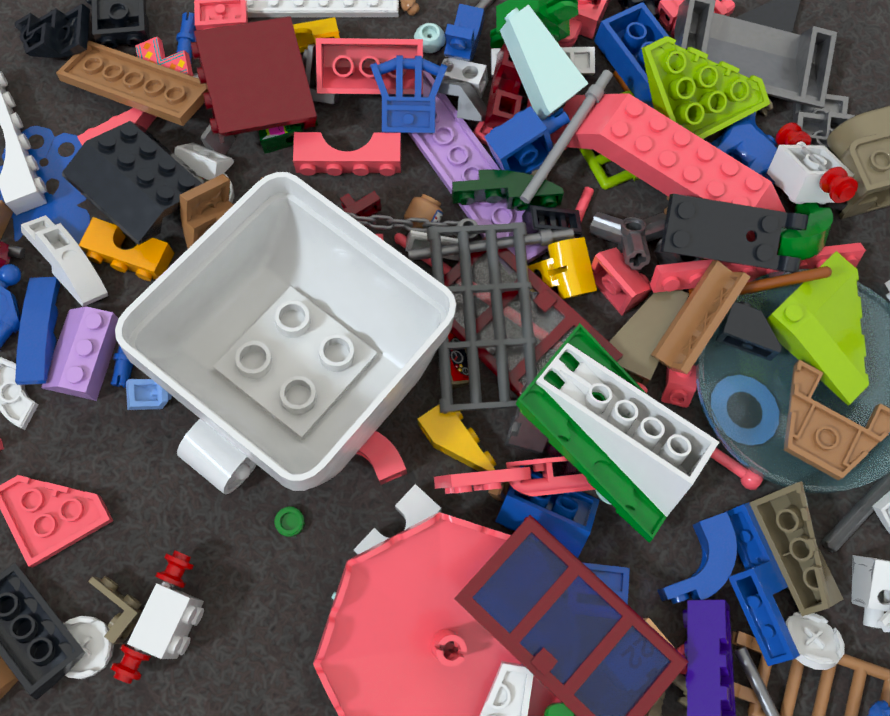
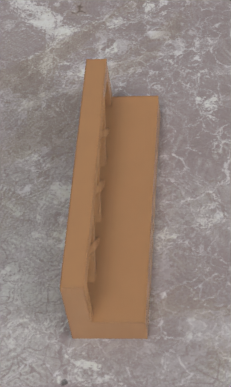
M713 260L651 356L672 371L688 374L750 279V276L745 272H732L718 260Z

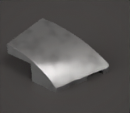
M826 94L825 105L822 109L793 102V123H797L802 128V131L809 134L811 137L810 145H822L829 149L827 146L829 134L837 126L855 115L847 114L849 97Z

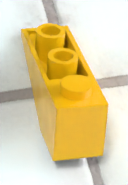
M437 405L417 419L418 426L433 448L479 472L495 470V460L488 451L482 452L477 444L480 440L471 427L466 429L461 422L463 416L460 411L446 414L440 413V406Z

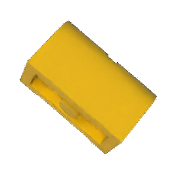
M585 237L549 244L550 259L527 266L533 272L536 269L539 270L542 274V281L550 288L557 286L559 296L562 299L597 291ZM533 288L530 289L532 293L536 292Z

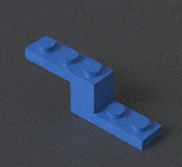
M750 502L726 511L735 531L737 552L745 567V570L728 578L767 665L771 666L793 660L800 656L773 597V594L787 588V583L749 504Z

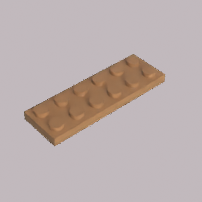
M88 41L86 51L73 55L56 72L59 80L181 126H184L203 105V93L207 92L206 84H200L198 78L92 41Z

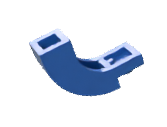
M459 4L454 25L447 24L445 57L472 62L484 23L483 8Z
M727 512L693 525L702 549L701 563L697 571L689 578L658 589L662 601L671 599L672 604H676L689 599L688 592H690L693 600H705L720 590L726 583L734 568L737 555L735 531Z

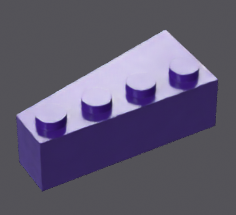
M687 600V609L683 610L684 627L687 628V640L684 643L685 657L689 661L686 672L687 716H736L730 606L726 600Z

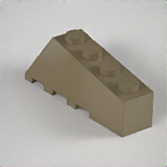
M800 481L750 502L749 504L801 616L828 609L844 600L816 543L803 482Z

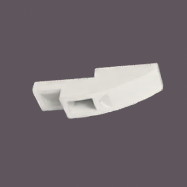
M45 215L21 224L22 234L51 264L52 274L82 307L108 296L106 288L87 256L61 223L55 225Z

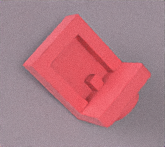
M693 365L688 374L672 371L667 367L666 384L661 401L685 408L689 407L697 389V366Z

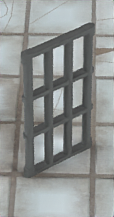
M526 223L428 227L427 241L430 242L432 277L443 285L441 236L458 235L461 286L446 287L452 294H462L466 341L449 342L447 336L437 349L441 399H439L440 413L517 408L518 406L515 405L517 400L511 401L506 347H524L526 381L528 385L537 376L535 354L537 339L534 337L530 299L532 284L528 278L525 237L527 236ZM513 232L518 280L516 283H501L497 233ZM485 233L490 284L473 285L469 234ZM502 291H519L523 338L506 339ZM490 292L494 340L477 341L473 293ZM495 347L499 402L482 403L478 348ZM467 349L471 400L469 404H453L449 350Z

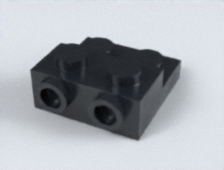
M91 0L92 35L98 44L116 49L117 45L128 44L131 47H135V45L150 40L146 0Z

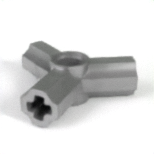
M597 212L590 225L589 233L592 236L617 243L618 248L623 252L625 264L629 265L631 270H641L643 266L648 265L650 262L647 242L663 237L666 215L660 213L643 220L635 217L622 220Z

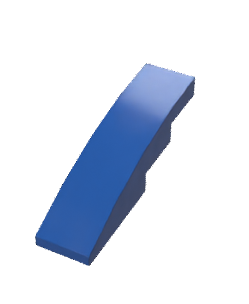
M56 277L29 278L19 327L15 374L17 385L46 384L57 341L53 332L58 317V309L55 304L60 282Z

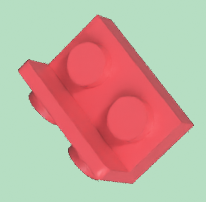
M194 0L196 30L248 23L247 0Z

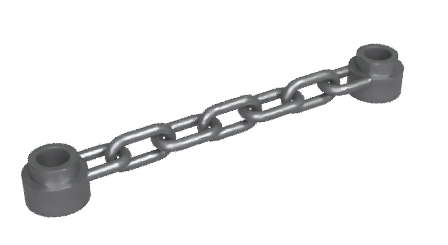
M346 212L362 225L383 230L405 228L408 231L413 230L426 233L427 228L432 226L478 225L475 220L465 218L461 221L448 220L440 223L430 222L424 218H408L403 220L393 219L391 216L386 215L365 217ZM376 219L387 220V226L375 225ZM412 222H422L423 228H411L413 226ZM469 234V242L474 241L478 234Z

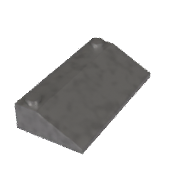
M684 0L679 5L674 30L675 45L684 49L693 47L708 54L707 59L717 64L720 61H724L740 69V74L748 78L751 75L761 78L768 96L819 109L824 108L837 32L812 26L799 35L714 13L716 0Z

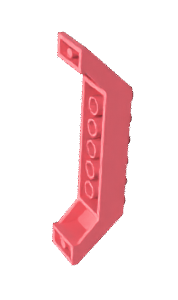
M629 93L604 94L599 103L594 104L567 145L570 148L593 149L668 197L670 194H679L786 212L770 180ZM575 95L563 107L570 121L585 100V95ZM568 124L550 134L553 143L557 142ZM749 231L746 234L749 242L755 239L753 231Z

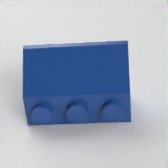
M531 470V479L543 478V474ZM510 486L495 522L504 525L507 529L516 531L524 522L525 517L531 515L578 558L591 533L599 499L581 491L531 497L514 490ZM530 533V534L528 535V537H530V538L533 539L534 541H536V542H541V541H540L535 535H533L532 533Z

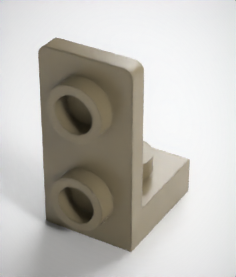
M92 576L88 582L124 610L123 613H118L109 622V630L104 636L113 644H123L134 630L143 612L139 609L142 604L129 594L125 597L116 591L119 585L107 576H104L102 579Z

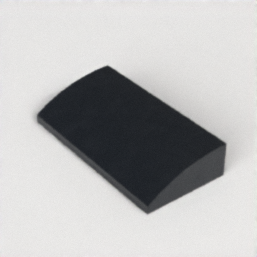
M14 563L0 573V656L28 694L37 700L63 678L86 652L19 566Z

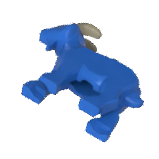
M770 99L768 106L758 110L763 117L767 116V110L773 109ZM756 112L727 126L722 135L710 143L770 180L772 184H775V181L767 174V171L778 148L774 138L771 135H766L756 125Z

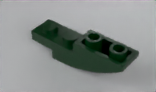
M487 169L478 170L477 180L452 182L453 204L471 205L474 202L486 201L488 203H497L501 200H506L507 209L524 211L530 205L545 207L561 205L564 191L562 187L544 180L530 203L527 204L520 199V196L534 177L533 175L509 170Z

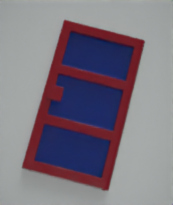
M531 515L525 517L524 522L454 598L576 716H645L689 662Z

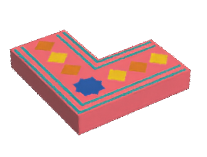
M158 37L135 45L138 58L193 76L190 57L185 50L165 57L162 40Z

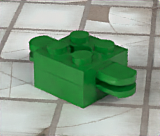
M507 0L496 6L497 27L490 31L491 48H502L505 43L500 32L506 23L504 18L515 8H518L520 11L527 5L532 8L557 42L570 36L569 19L578 15V0Z

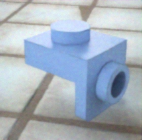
M128 379L126 381L127 410L163 409L168 400H171L172 395L152 379Z

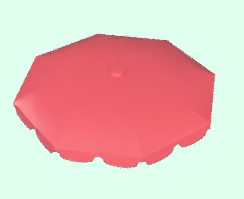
M438 512L347 560L313 662L338 716L480 715L501 662L521 663L454 598L511 535ZM524 540L473 596V599L510 633L554 584L555 579L544 556L535 543ZM562 595L522 639L520 644L534 657L543 647L558 660L550 672L564 684L574 670L580 641L578 625ZM533 675L528 716H544L548 705L561 701Z

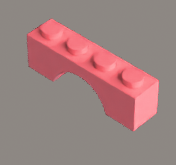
M294 132L293 163L296 173L311 176L315 173H327L332 176H338L342 173H354L358 176H365L368 173H380L384 176H392L395 173H401V133L374 132L370 141L362 148L354 151H340L328 145L321 132Z

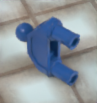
M6 264L0 268V348L13 332L19 331L21 321L16 296L6 289L8 286L17 284L21 279L20 269L13 264Z

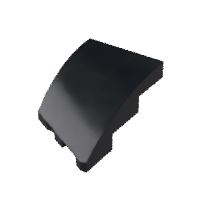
M80 4L65 14L55 8L40 18L29 13L17 20L14 25L21 32L19 37L21 42L24 43L23 47L26 54L33 57L58 58L86 51L90 9L84 4Z

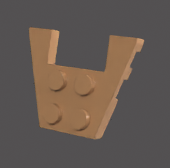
M798 360L793 368L784 451L834 479L840 480L866 457L869 451L889 435L890 408L881 403L875 406L866 427H862L811 399L823 372Z

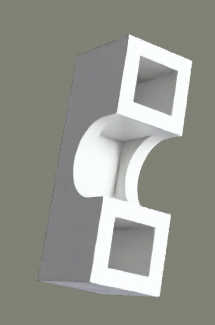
M416 484L395 505L396 510L406 520L404 530L441 512V507ZM374 528L358 544L354 551L358 555L389 538L383 536Z

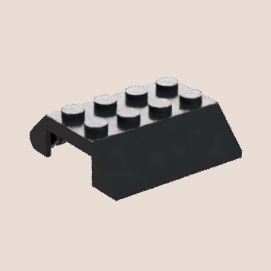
M128 121L87 140L63 170L62 176L134 242L140 245L160 234L163 218L180 209V194L206 181L197 177L196 172L190 169L188 165L167 147L160 144V141L144 127Z

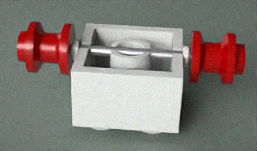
M788 123L780 128L776 135V143L779 146L767 174L789 196L790 201L796 204L843 203L853 198L858 189V182L853 178L854 174L832 152L822 145H810L811 137L802 131V128L797 123Z
M174 550L172 555L166 553L164 558L168 565L164 572H157L155 577L164 581L162 585L156 583L128 643L121 645L120 649L124 653L121 662L113 663L111 669L115 671L113 677L122 682L131 684L133 679L140 680L142 674L138 671V668L142 661H149L151 655L160 659H177L179 654L183 655L191 640L187 636L192 626H197L203 616L204 609L201 607L204 601L173 588V585L184 588L185 583L181 578L185 570H192L194 567L193 564L189 563L190 556Z

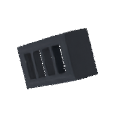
M530 205L522 214V222L526 223L527 234L539 233V230L548 228L551 231L573 228L574 237L582 235L579 210ZM566 219H569L570 227H567Z

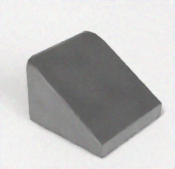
M209 124L202 134L201 140L205 148L225 155L235 141L234 135L225 136L224 143L220 144L218 134H212Z

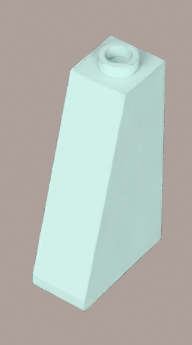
M527 5L520 11L518 8L512 10L504 18L506 23L500 32L532 108L539 118L544 120L578 94L589 83L532 8Z

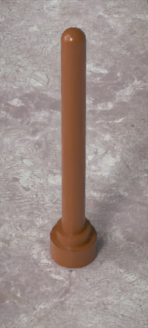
M824 266L747 282L739 295L828 278L831 276L832 270L830 267ZM693 288L689 289V296L694 290Z

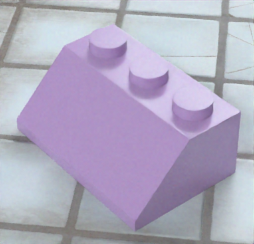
M86 306L69 310L54 350L46 384H42L41 388L97 401L117 342L115 328L119 318L113 312Z

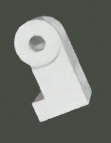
M453 58L444 59L442 64L448 67L443 80L469 82L480 98H482L488 83L487 65Z

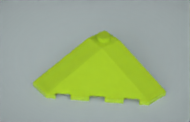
M664 36L642 47L653 108L702 139L770 104L761 78L755 75H751L748 78L740 74V69L724 61H720L717 64L707 59L708 54L693 47L684 49L675 45L676 40L669 36Z
M836 251L820 266L831 268L832 274L830 277L804 282L766 320L778 342L798 360L822 371L823 375L820 380L843 402L850 405L869 386L868 374L865 373L864 358L866 357L865 338L861 331L860 319L863 317L861 297L858 296L857 281L859 280L858 269Z

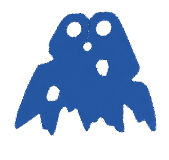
M40 126L29 127L22 132V134L26 135L27 139L32 135H41L44 138L42 147L39 149H28L29 155L35 158L39 170L36 171L37 177H41L45 186L46 182L51 178L59 180V187L54 195L48 192L44 193L47 204L18 215L13 212L11 218H13L14 239L18 241L23 236L21 224L46 215L55 225L61 223L79 245L90 224V215L86 209L80 208L77 205L87 198L62 176V172L82 147V144L76 135L62 133L54 138L52 131L48 128ZM65 142H70L75 147L74 153L68 157L60 156L58 153L59 146ZM6 147L4 149V153L2 154L3 161L5 160ZM46 158L49 163L47 166H40L39 161ZM3 165L0 166V174L3 169ZM0 190V195H1L0 200H2V201L5 203L4 198H3L2 193H1V190Z

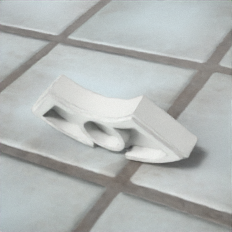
M0 357V411L10 422L25 430L39 404L30 399L25 390V385L16 384V363Z

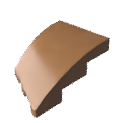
M224 174L180 194L181 222L188 249L234 205L229 201L230 179Z

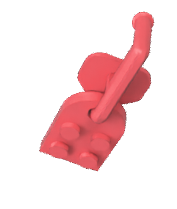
M564 456L506 462L507 469L434 477L435 489L445 488V494L472 492V485L474 491L501 489V482L508 481L514 490L531 497L596 490L588 483L587 478L583 474L553 476L552 463L568 461ZM533 465V472L542 471L543 478L531 479L530 467L520 468V466Z

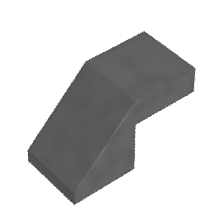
M449 79L442 80L437 93L459 96L457 118L480 122L485 120L487 106L469 82Z

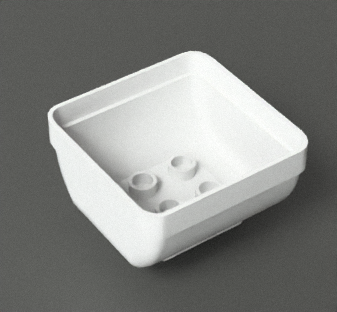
M276 172L258 181L126 308L118 319L115 334L118 344L132 364L200 418L182 439L177 450V456L226 495L238 488L249 477L256 465L261 467L284 487L293 491H305L325 483L340 473L416 385L436 350L451 331L456 302L454 295L446 286L300 178L288 172Z

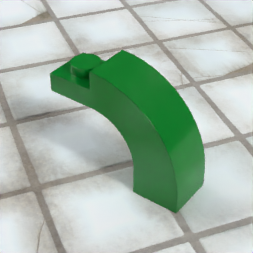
M817 203L796 204L794 213L809 216L807 230L800 231L781 228L777 255L805 260L823 250L833 222V213L830 208H819Z

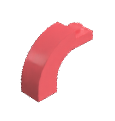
M377 431L373 433L356 453L370 462L380 485L407 474L406 467L395 446Z

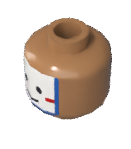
M422 194L421 197H414L404 214V220L408 218H424L430 222H440L443 216V210L440 208L441 203L425 194ZM412 222L413 226L411 228H423L422 222Z

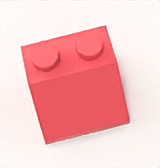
M617 247L595 255L591 265L595 284L621 316L647 298L652 290L648 278L644 274L638 273L637 270H631V267L625 264L623 253Z

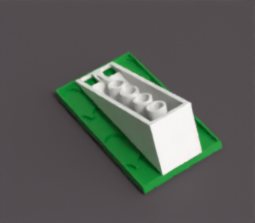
M580 323L520 395L515 404L519 407L520 412L549 439V443L587 478L588 483L616 508L615 511L649 543L670 512L691 488L719 444V441L648 396Z

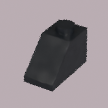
M746 302L733 303L722 320L716 341L769 361L775 358L782 348L762 311L754 309L751 304Z

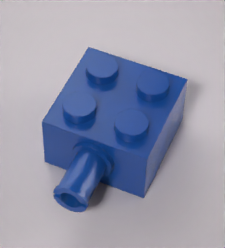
M530 106L524 111L516 113L513 118L501 126L493 128L484 137L500 170L531 174L540 168L553 148L550 134L569 124L570 119L563 108H560L549 117L541 120Z

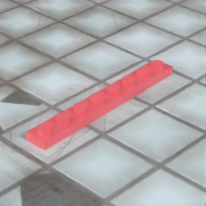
M861 243L825 246L817 255L801 260L799 271L819 268L836 251L856 268L866 250ZM713 260L656 265L650 283L653 293L694 289ZM719 261L732 272H745L750 276L748 282L790 274V272Z

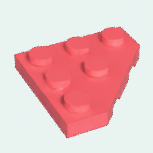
M20 475L0 485V510L28 567L33 568L113 521L106 505L98 494Z

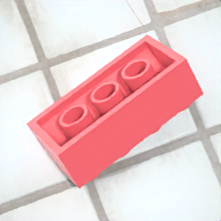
M316 38L317 94H381L370 65L373 63L381 64L396 58V55H403V58H415V56H422L423 58V39ZM403 69V94H415V69ZM396 70L381 75L388 94H396ZM422 70V88H421V95H423V70Z

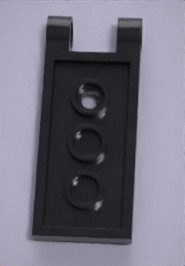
M670 194L660 252L795 273L799 272L801 258L777 255L781 228L806 231L809 216ZM749 231H753L755 234V239L752 242H749L746 238V234Z

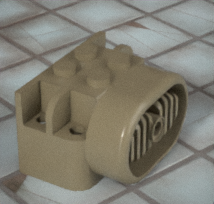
M890 106L848 119L837 126L827 138V146L830 152L854 174L853 178L858 182V189L855 195L847 201L848 205L839 214L840 219L890 206Z

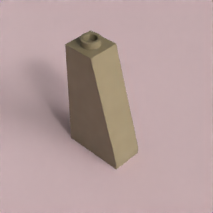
M683 290L653 293L609 341L623 354V357L617 363L635 382H639L645 387L650 382L659 362L651 354L686 302L689 293Z

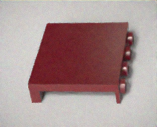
M291 16L194 31L195 42H190L194 59L200 60L201 67L197 68L200 84H206L207 92L203 93L204 102L207 110L212 109L214 118L209 119L212 134H218L220 144L224 143L225 136L297 123H303L304 128L315 127L317 115Z

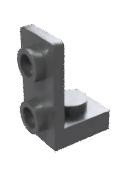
M308 45V49H305L303 53V65L306 66L305 73L312 100L335 104L339 100V94H317V88L314 87L316 77V45Z

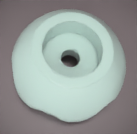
M434 23L422 24L414 34V39H423V52L425 53L437 52L445 44L444 31Z

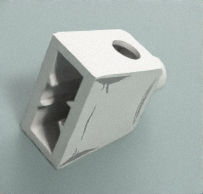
M853 555L852 604L864 607L863 625L881 628L877 621L884 615V611H888L890 608V561Z

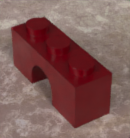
M505 43L497 54L484 126L490 128L501 126L513 118L516 113L520 112L523 97L518 95L521 79Z

